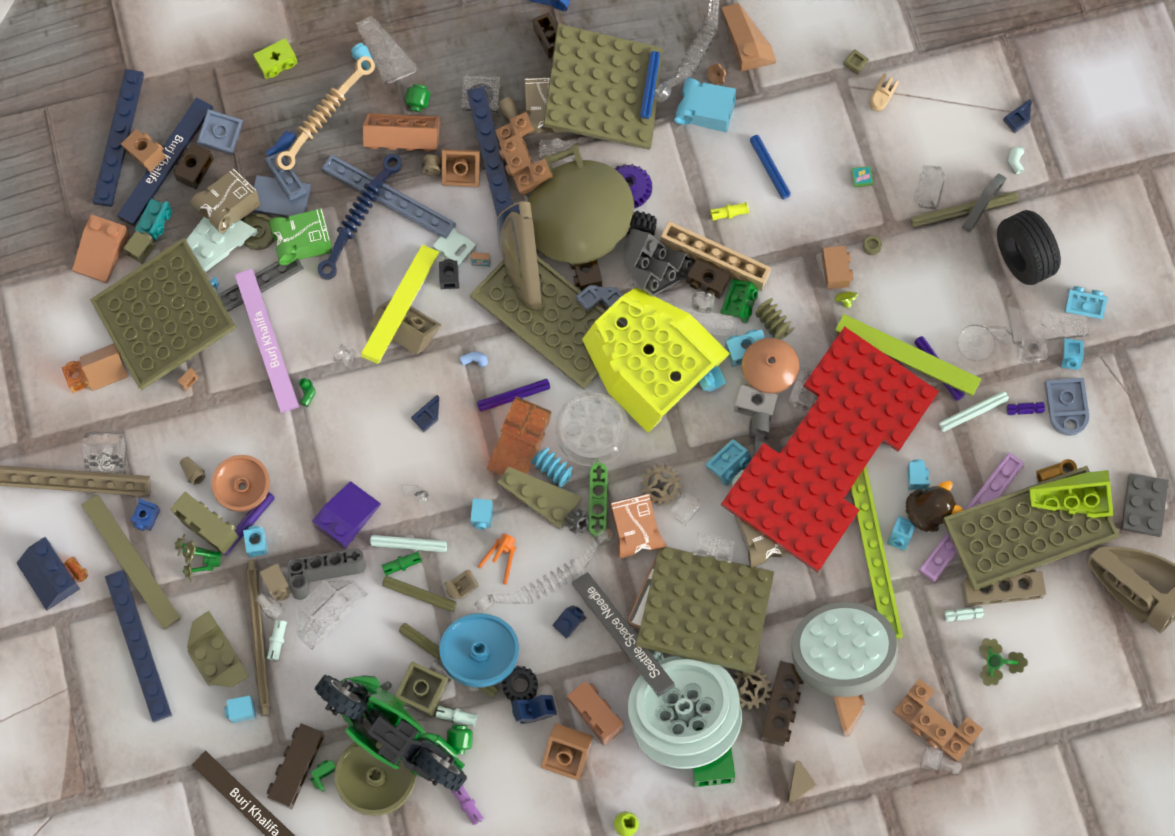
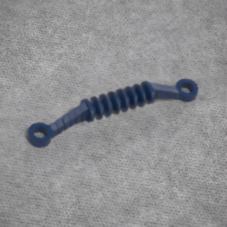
M387 155L383 161V171L369 184H364L365 190L360 191L363 197H356L359 203L353 202L352 206L355 209H349L351 215H345L347 221H342L343 227L337 228L339 235L328 260H324L318 265V273L322 279L330 280L336 276V263L343 250V246H345L348 239L353 240L354 235L351 232L357 233L358 229L355 226L361 227L362 224L359 220H365L363 214H369L367 208H372L371 202L377 201L373 195L380 196L381 192L379 189L391 174L401 170L402 161L398 155ZM391 160L398 162L395 167L388 166ZM326 266L332 267V271L328 274L322 272Z

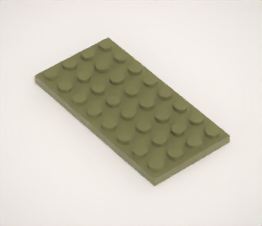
M538 256L542 308L529 309L515 291L502 260L470 294V297L581 389L585 390L599 373L582 338L594 322L606 311L599 305H596L587 312L575 299V296L582 291ZM617 321L616 324H617L618 327H620V328H624V327H625V326L622 325L619 321Z
M1088 466L943 518L945 527L973 591L1119 538L1120 535L1111 516L1092 518L1081 513L1070 514L1064 510L1057 509L1053 511L1031 506L1030 487L1090 472Z

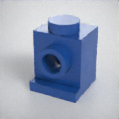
M139 498L138 505L130 520L134 524L133 527L141 531L145 529L151 531L160 513V509L156 504ZM145 512L146 516L142 518L141 516Z

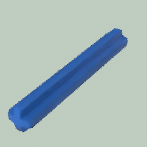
M656 51L650 53L640 112V117L649 119L652 111L660 61V53Z
M752 136L750 142L782 199L790 197L791 192L760 136Z

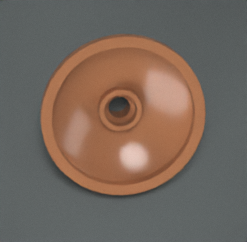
M765 338L754 342L748 347L742 359V372L748 384L754 389L763 393H779L788 389L795 382L799 373V359L794 349L786 342L775 338ZM773 359L775 363L771 364L768 360Z
M235 455L221 462L214 471L211 481L212 492L216 500L226 509L237 512L248 511L257 507L266 498L270 488L269 473L258 459L249 455ZM242 484H245L246 488L243 490L240 489V486Z

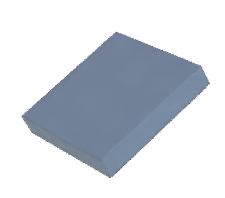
M208 109L197 144L233 155L243 120Z

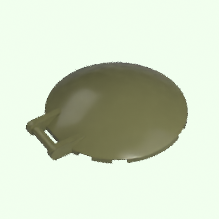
M578 144L572 145V148L556 154L542 156L543 159H546L553 177L539 184L531 192L527 201L531 204L536 248L551 260L570 264L588 263L611 252L615 248L614 246L621 239H624L630 228L632 215H634V199L626 180L617 170L609 165L592 160H583ZM575 155L576 160L555 168L552 167L551 163Z

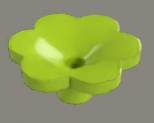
M852 291L839 293L836 295L835 301L843 302L844 307L849 308L852 306L851 300L856 299L858 293Z

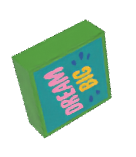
M870 166L852 168L854 188L873 185Z

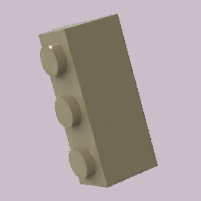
M391 299L377 307L370 324L372 328L375 329ZM410 306L392 341L417 355L428 346L440 329L441 324Z

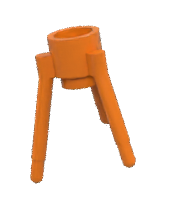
M503 533L478 565V568H481L496 549L498 551L492 560L494 563L501 552L507 554L509 551L503 581L504 585L507 584L513 555L517 548L514 546L515 538Z

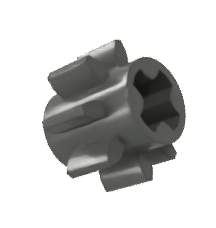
M572 509L566 516L565 526L574 534L577 531L583 533L589 526L588 519L590 517L585 515V511L578 509V511Z

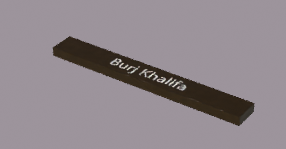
M206 750L192 764L210 784L265 836H295Z

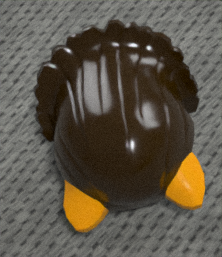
M951 481L942 482L938 486H932L925 491L918 489L909 494L906 499L905 511L915 527L925 532H937L939 525L944 523V517L963 511L961 506L956 505L951 493Z

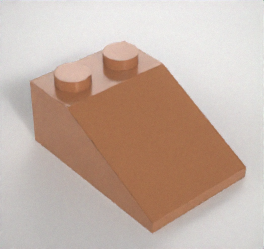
M91 214L84 228L72 271L108 283L130 236L126 226Z

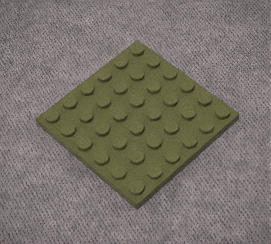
M558 24L543 126L649 150L652 145L663 48ZM656 51L660 53V61L652 111L649 119L640 117L648 62L650 53Z
M182 238L90 299L134 381L141 390L237 328L185 238Z
M670 547L660 548L656 558L636 646L754 674L774 571L757 567L750 568L748 565Z

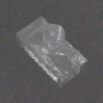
M559 138L540 140L539 160L543 159L542 156H550L572 148V145L577 144V141H562ZM575 155L558 161H574L576 159Z

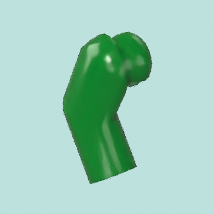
M302 378L299 381V386L304 395L300 404L308 407L316 391L311 380Z

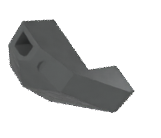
M632 229L625 243V266L638 286L651 296H655L686 279L695 262L686 253L668 249L650 233Z

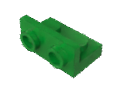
M731 280L720 312L721 315L739 318L743 323H747L752 315L754 302L758 298V290L754 284L748 281Z

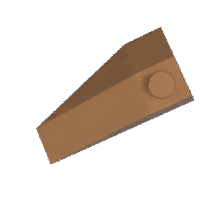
M736 3L721 7L741 72L775 64L776 60L771 45L741 5Z

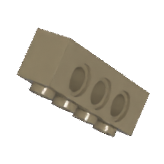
M1036 569L986 586L988 593H982L980 589L973 591L968 577L961 584L965 607L1043 599L1046 595L1043 572H1036ZM1018 582H1025L1027 589L1020 588ZM999 584H1005L1008 587V591H1002L999 588Z

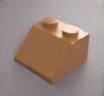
M555 723L549 736L541 768L579 781L593 736Z

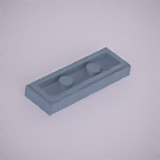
M279 153L264 158L265 164L290 201L307 194L305 187L292 168L281 170L277 167L275 160ZM283 156L281 158V163L284 166H288L289 163Z

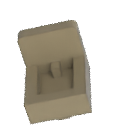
M465 570L452 581L444 583L447 594L454 600L463 599L479 587L470 570Z

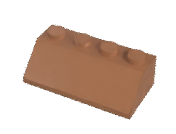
M368 113L363 124V147H368L369 149L384 147L388 150L405 148L408 151L423 149L428 152L437 150L441 116Z

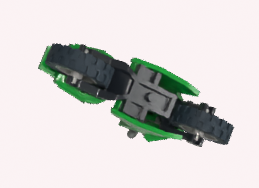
M323 675L314 688L317 691L316 693L324 701L328 702L325 707L326 710H330L335 716L338 713L342 715L344 721L350 726L345 729V732L359 746L376 759L394 769L400 768L398 764L402 760L405 767L411 773L431 781L433 785L436 786L439 783L445 788L456 792L467 780V776L462 771L465 764L457 758L456 750L439 734L425 733L424 728L403 708L405 702L387 692L392 687L391 682L387 681L379 686L380 682L375 676L362 675L344 678L339 681L332 676ZM364 718L371 724L368 731L362 726ZM377 741L383 744L380 749L376 747Z

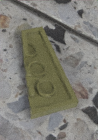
M511 467L507 468L497 482L499 486L558 529L566 521L568 513L572 509L574 510L582 498Z

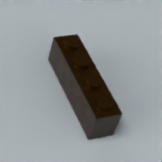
M302 723L299 728L296 727L294 729L292 744L286 747L283 755L285 757L283 764L278 765L275 772L277 777L274 783H270L267 789V798L270 801L291 810L293 809L325 737L322 731Z

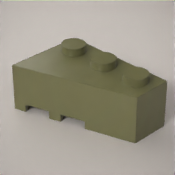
M184 492L170 510L183 525L222 554H225L239 537L235 532L236 528L228 521L224 523L220 515L214 511H209V508L204 503L198 502L187 492Z

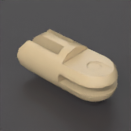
M885 73L879 80L869 100L870 108L874 111H882L886 107L899 84V81L896 80L889 91L888 88L894 79L889 77L884 87H881L887 77Z

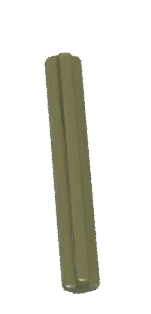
M385 576L382 582L383 587L450 612H454L457 605L453 600L389 576Z

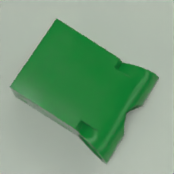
M697 728V729H695V730H696V731H700V730H702L703 728ZM731 747L717 760L704 766L692 768L694 788L735 782Z

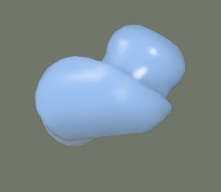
M476 351L459 357L462 365L473 361L478 362L480 367L488 364L487 356Z

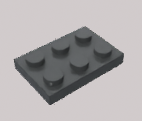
M1133 473L1128 475L1121 530L1161 537L1169 480Z

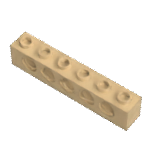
M670 221L661 235L660 242L668 249L686 253L695 261L697 258H700L730 273L731 278L735 280L752 282L757 290L761 292L770 276L771 267Z

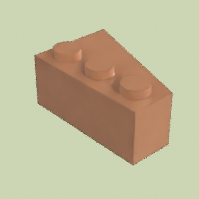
M585 681L567 695V700L605 746L623 731L624 723L617 714L615 715L611 711L605 699L602 700L597 695L599 692L592 683L589 685Z

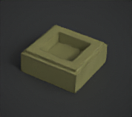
M854 49L845 59L843 65L858 75L869 59Z

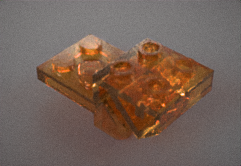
M515 396L500 430L502 433L486 469L503 475L507 468L511 467L527 474L531 461L545 437L544 431L549 425L552 412Z

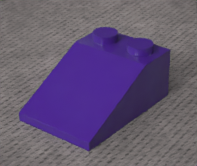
M350 481L323 506L312 522L315 528L346 549L381 503Z

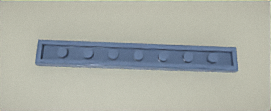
M332 154L321 168L324 173L359 192L365 190V183L369 184L375 179ZM385 183L379 189L381 192L380 196L373 195L380 204L447 239L453 228L456 227L454 221Z

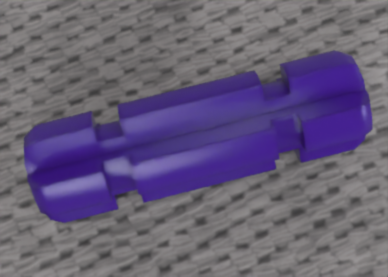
M1033 402L1018 403V405L1008 404L1006 410L1008 415H1015V413H1018V415L1033 414V412L1043 413L1045 405L1044 402H1036V404Z

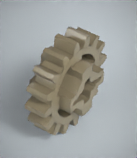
M656 464L654 465V470L647 469L648 475H642L646 480L640 482L641 485L645 486L641 492H647L650 495L652 504L658 501L659 506H662L663 501H665L669 505L670 499L673 501L677 500L675 494L681 495L678 488L683 487L682 484H679L682 477L676 476L679 472L678 470L671 471V465L666 469L665 464H661L660 468ZM662 472L668 473L672 478L665 477ZM654 475L655 480L653 484L649 485L650 479ZM660 479L662 482H670L664 486V490L662 487L654 488V486L660 483ZM674 484L673 492L670 494L669 489ZM652 491L660 493L662 498L655 496Z
M758 669L754 674L742 671V674L736 672L735 676L737 679L732 678L736 687L743 679V687L737 689L741 709L747 706L748 711H751L752 707L759 710V704L766 706L765 699L770 700L771 696L767 693H771L773 690L768 687L771 684V680H765L767 674L760 675L761 669ZM751 677H755L760 681H755ZM748 684L751 688L755 687L753 694L750 690L746 691ZM764 689L763 696L758 699V692ZM742 697L749 699L750 702L742 699Z

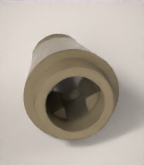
M507 97L498 103L499 111L509 122L510 119L519 115L515 101L511 97Z
M188 456L181 459L180 465L188 482L193 485L201 483L206 477L205 471Z

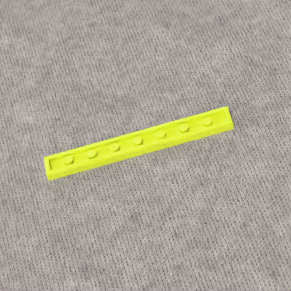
M421 245L361 352L362 358L379 364L435 263L439 251Z

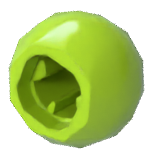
M629 811L620 812L613 822L615 831L621 836H633L639 827L638 818Z

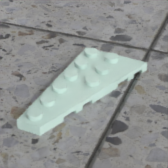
M203 217L187 238V241L206 272L227 257L234 248L242 246L245 243L244 241L250 236L254 237L258 234V231L239 220L236 223H232L225 233H219L210 224L209 219Z

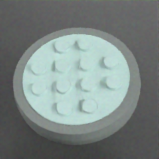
M841 602L822 606L804 617L794 632L791 652L798 675L811 688L830 696L853 697L878 688L890 677L897 661L898 643L890 622L878 611L862 604Z

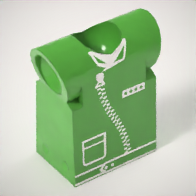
M322 208L289 216L287 219L278 217L269 221L272 237L277 242L276 253L280 265L290 264L296 259L300 260L329 254L332 251Z

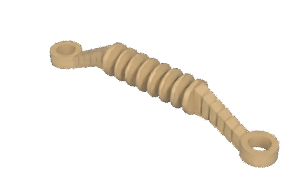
M364 56L359 58L355 63L356 70L337 89L331 88L329 90L332 96L330 94L325 95L328 101L324 99L320 101L323 106L317 105L316 109L318 111L312 110L311 113L314 117L308 115L307 119L309 122H302L305 128L301 126L297 128L299 134L295 142L292 143L288 151L281 152L276 156L275 162L279 169L289 170L295 165V155L306 140L311 141L313 139L311 133L316 135L318 133L316 128L321 129V123L326 124L327 120L325 117L331 118L330 112H336L334 106L340 107L338 101L344 102L346 100L344 94L362 75H368L373 72L375 64L370 57ZM362 61H366L369 64L367 71L361 68ZM283 156L289 158L288 166H284L281 163Z

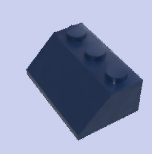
M46 537L29 546L17 561L18 567L46 611L80 590L57 551Z

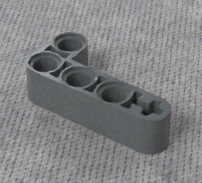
M348 549L292 559L289 561L287 569L289 586L293 597L297 600L308 597L310 592L309 582L362 573L366 568L363 552L360 549Z

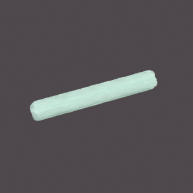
M1002 391L940 421L939 427L941 431L945 432L1007 402L1009 397L1005 391Z
M371 535L370 538L371 546L436 552L447 551V542L441 540Z

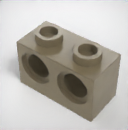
M277 563L260 572L275 602L278 600L283 601L290 597L289 594L292 593L290 586Z

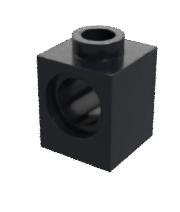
M445 259L439 262V283L441 289L459 288L458 261ZM447 271H452V272H454V273H453L452 275H450V276H446V275H445V272H447Z

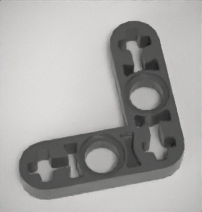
M998 173L987 184L964 222L963 229L968 232L973 230L990 200L1002 188L1007 179L1006 177Z

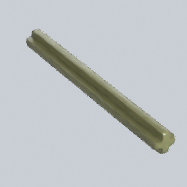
M1016 191L994 196L985 210L1017 202L1018 195ZM977 200L912 216L910 218L911 225L918 227L970 214Z
M407 623L402 624L399 629L402 635L441 661L438 645ZM494 685L477 687L492 698L498 692V688Z

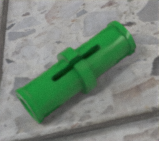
M416 551L404 557L398 556V559L381 565L385 576L400 570L405 571L410 566L422 563L419 552Z

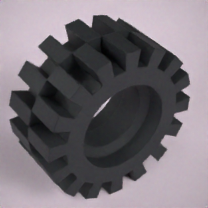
M639 211L634 212L627 235L630 234L632 229H636L654 236L657 218L654 215L651 216L650 213L645 214L643 211L642 213Z
M516 666L511 674L502 680L503 692L511 702L532 699L534 695L536 696L538 689V680L535 673L525 666ZM517 678H524L528 682V687L523 692H516L512 687L513 681Z

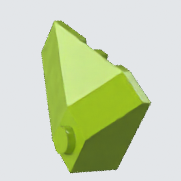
M1108 470L1087 472L1029 488L1032 507L1053 511L1057 509L1064 510L1070 514L1081 513L1092 518L1114 516Z

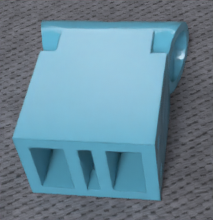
M686 78L682 89L683 99L677 107L674 121L682 125L694 124L727 133L736 101V89L708 83L701 84L693 78Z

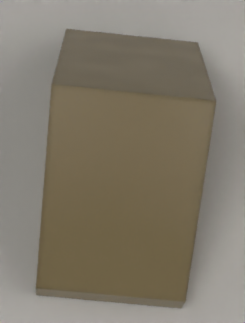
M797 760L794 764L788 803L790 804L816 787V783L805 767Z

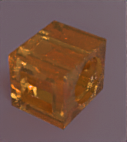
M79 360L68 362L64 367H61L72 393L90 387ZM79 372L78 377L71 378L74 373Z

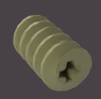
M770 298L758 307L755 315L756 317H761L760 322L765 323L764 327L769 329L770 335H774L773 338L781 340L787 337L795 327L788 328L791 321L784 323L787 316H779L782 310L775 311L778 305H771L773 298Z

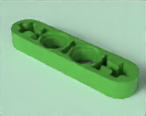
M595 463L590 469L589 533L595 538H600L606 533L608 471L603 463ZM597 468H601V472H604L601 473V482L597 481V474L593 473L597 471ZM596 486H600L604 489V493L597 496L593 493V489ZM595 505L603 507L604 510L601 514H595L592 511ZM596 519H600V527L603 528L598 533L595 532V529H592L596 526Z

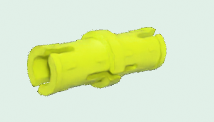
M747 202L736 205L726 204V207L710 209L712 221L723 218L732 219L733 216L749 214Z

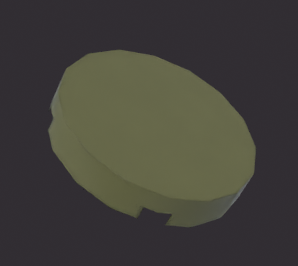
M257 213L243 220V222L258 231V234L254 237L250 236L244 241L246 247L253 250H261L273 243L275 239L272 237L269 226L270 217Z

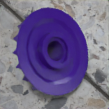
M633 163L631 165L617 166L615 170L623 176L626 182L633 184L629 187L634 199V209L645 204L652 193L650 175L647 174L646 170H643L640 166L633 165Z

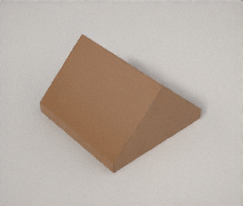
M442 149V185L479 187L480 151Z
M114 343L80 357L81 367L93 391L129 377Z

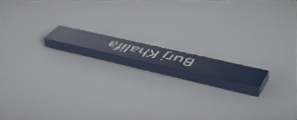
M196 97L163 146L162 152L166 158L151 173L147 170L118 213V218L133 226L137 223L150 199H153L203 124L207 110L213 109L212 105Z

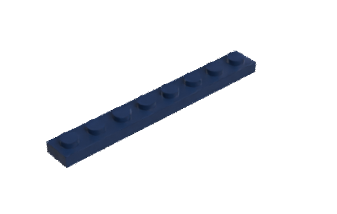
M125 69L94 193V205L113 206L126 152L121 143L131 132L144 79L142 71Z
M485 86L467 90V95L498 218L502 211L513 205L503 160L499 153L500 148Z
M120 570L107 575L105 579L152 722L173 716L125 571Z

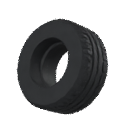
M1023 210L1001 221L997 228L998 246L1007 267L1017 280L1026 285H1035L1054 276L1058 272L1061 265L1060 250L1053 232L1039 214L1034 211Z

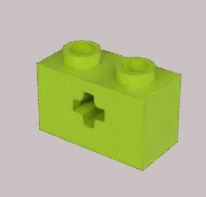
M286 38L253 54L255 62L265 79L273 78L280 72L293 68L298 63L296 55Z

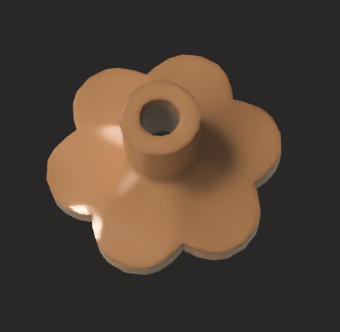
M719 63L710 65L708 67L707 79L713 85L723 84L726 71Z

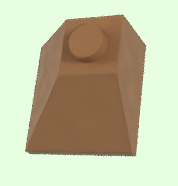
M863 694L853 697L833 696L845 737L850 736L863 713L862 706L865 705Z

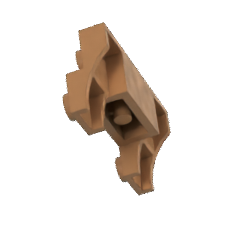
M527 112L510 119L511 123L495 130L501 147L499 153L508 164L505 166L509 176L512 175L522 196L533 192L539 184L553 177L546 159L533 164L525 141L522 138L534 130Z
M919 678L893 713L911 727L910 730L915 735L923 736L930 747L935 750L938 748L957 763L983 731V728L968 716L959 728L952 725L926 704L935 690Z

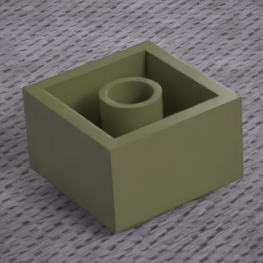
M412 661L395 696L405 702V706L432 718L449 684V680L447 677Z

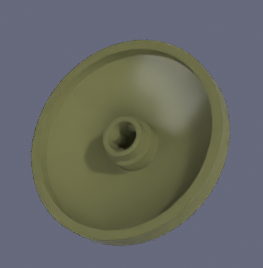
M377 741L376 747L380 749L383 744ZM354 742L345 749L336 764L335 785L342 801L353 811L366 816H382L397 810L408 800L415 786L416 775L405 767L402 760L398 764L400 768L394 769L376 759Z

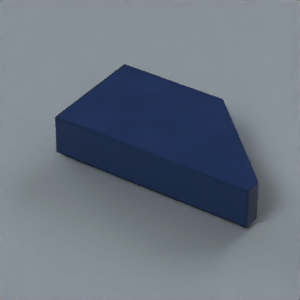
M1031 99L1004 117L1003 121L1014 133L1029 124Z
M438 395L411 417V420L423 432L427 431L438 421L440 400Z

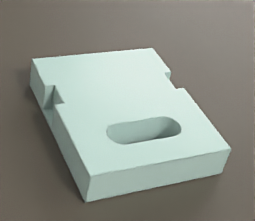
M454 228L447 239L441 236L433 245V249L439 251L445 258L458 261V267L476 248L474 242L464 235L458 234ZM463 246H465L466 249L460 254V256H456L458 251Z

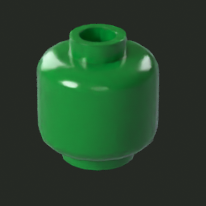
M413 84L412 87L407 89L405 104L410 107L411 111L421 112V109L428 107L430 91L427 90L426 86Z
M452 725V728L447 730L446 742L456 750L457 754H465V750L472 748L473 732L468 728V725Z

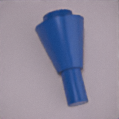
M286 130L275 143V146L266 151L267 155L272 156L279 151L289 149L292 143L295 142V134L292 131L289 133Z

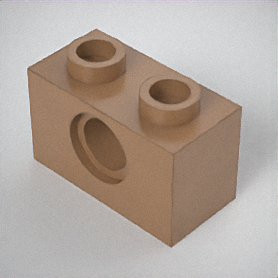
M136 129L121 145L131 157L151 173L166 158L162 152L163 147L156 141L153 143L151 141L152 138L146 132L141 133Z

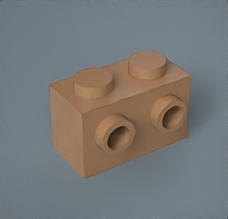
M846 246L823 248L821 256L826 289L849 287L850 282L853 280V271L849 269L848 265L851 262L850 252H846Z

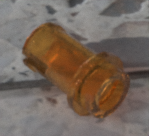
M75 557L66 560L65 566L74 575V580L82 582L88 577L87 569L82 568Z

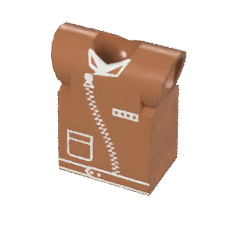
M646 493L609 503L618 536L619 559L634 556L641 549L654 551L666 547L657 528L649 494Z

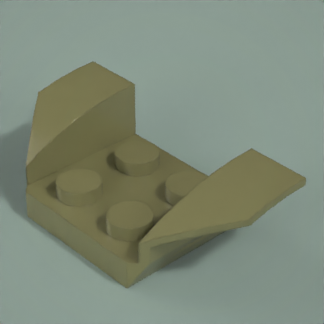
M210 611L195 619L190 630L187 652L207 685L234 687L248 678L249 675L244 669L243 664Z

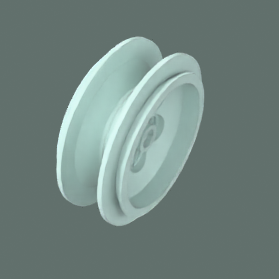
M672 656L658 661L674 682L675 687L658 697L642 675L634 683L629 696L628 713L638 745L654 761L673 768H696L717 760L730 749L741 728L742 711L739 693L734 680L720 665L680 656ZM697 728H703V729L700 730V731H696V730H695V729H697ZM679 731H682V732H683V733H681V734H679V735L675 734L676 732H679Z

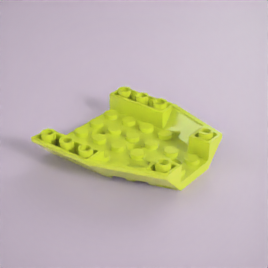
M637 287L621 296L594 322L582 338L608 394L647 433L714 367H718L730 355L691 314L655 296H651ZM620 318H624L628 324L626 327L620 328L616 324ZM646 345L654 347L652 354L647 355L644 353L643 349ZM673 372H678L681 374V379L674 382L670 379V375Z

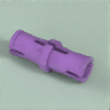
M462 785L459 789L461 795L458 791H452V793L459 801L461 810L466 812L474 826L478 824V821L481 822L484 817L476 808L474 799L469 797Z

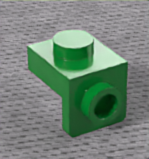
M325 760L317 765L318 768L311 772L313 778L310 780L316 790L320 788L322 792L326 791L321 780L335 772L336 766L332 760L329 762Z

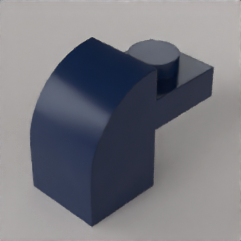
M540 695L530 700H515L511 702L513 716L516 722L521 724L533 723L557 715L552 695Z

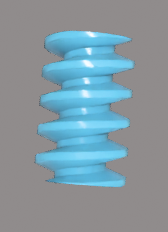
M550 447L542 449L534 456L531 464H535L536 469L541 468L542 474L547 473V478H553L552 482L554 484L559 483L558 487L562 488L572 477L571 471L573 467L571 466L566 469V461L560 464L561 457L554 459L555 452L548 454Z

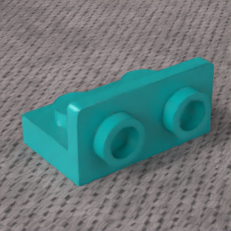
M150 199L135 228V232L138 231L141 234L145 232L153 238L152 240L156 241L158 236H161L164 231L166 220H169L172 215V208L169 202L161 203Z

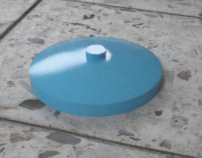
M483 613L470 614L457 619L445 630L439 646L440 660L446 673L458 683L470 687H487L501 682L514 670L519 657V643L512 627L501 618Z

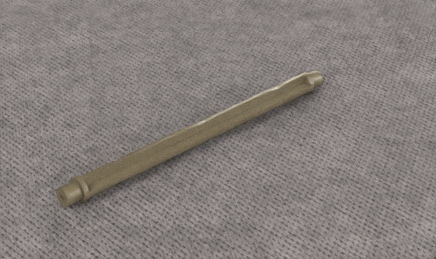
M252 560L247 562L248 569H246L248 576L259 699L258 708L260 709L261 716L270 715L258 568H256V561Z

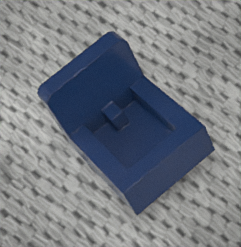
M572 605L562 612L552 626L567 639L587 617L579 607Z

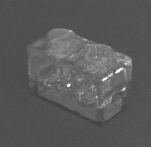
M800 367L788 407L806 413L809 412L818 398L815 397V394L804 388L803 385L814 370ZM805 396L809 401L802 402L799 397Z

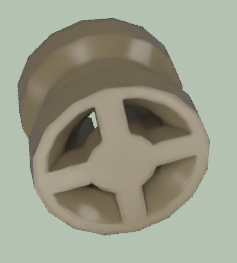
M426 155L423 157V162L425 163L422 170L423 173L430 176L439 175L441 173L439 165L442 163V158L437 155Z

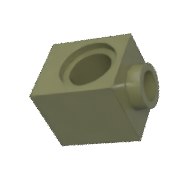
M136 231L123 249L127 256L143 264L155 248V245L150 235L145 232L141 234Z

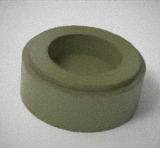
M877 236L866 237L863 242L864 252L868 255H876L880 252L882 247L880 238Z

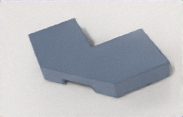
M589 285L575 296V299L589 312L601 301L610 308L623 294L617 287L606 288Z

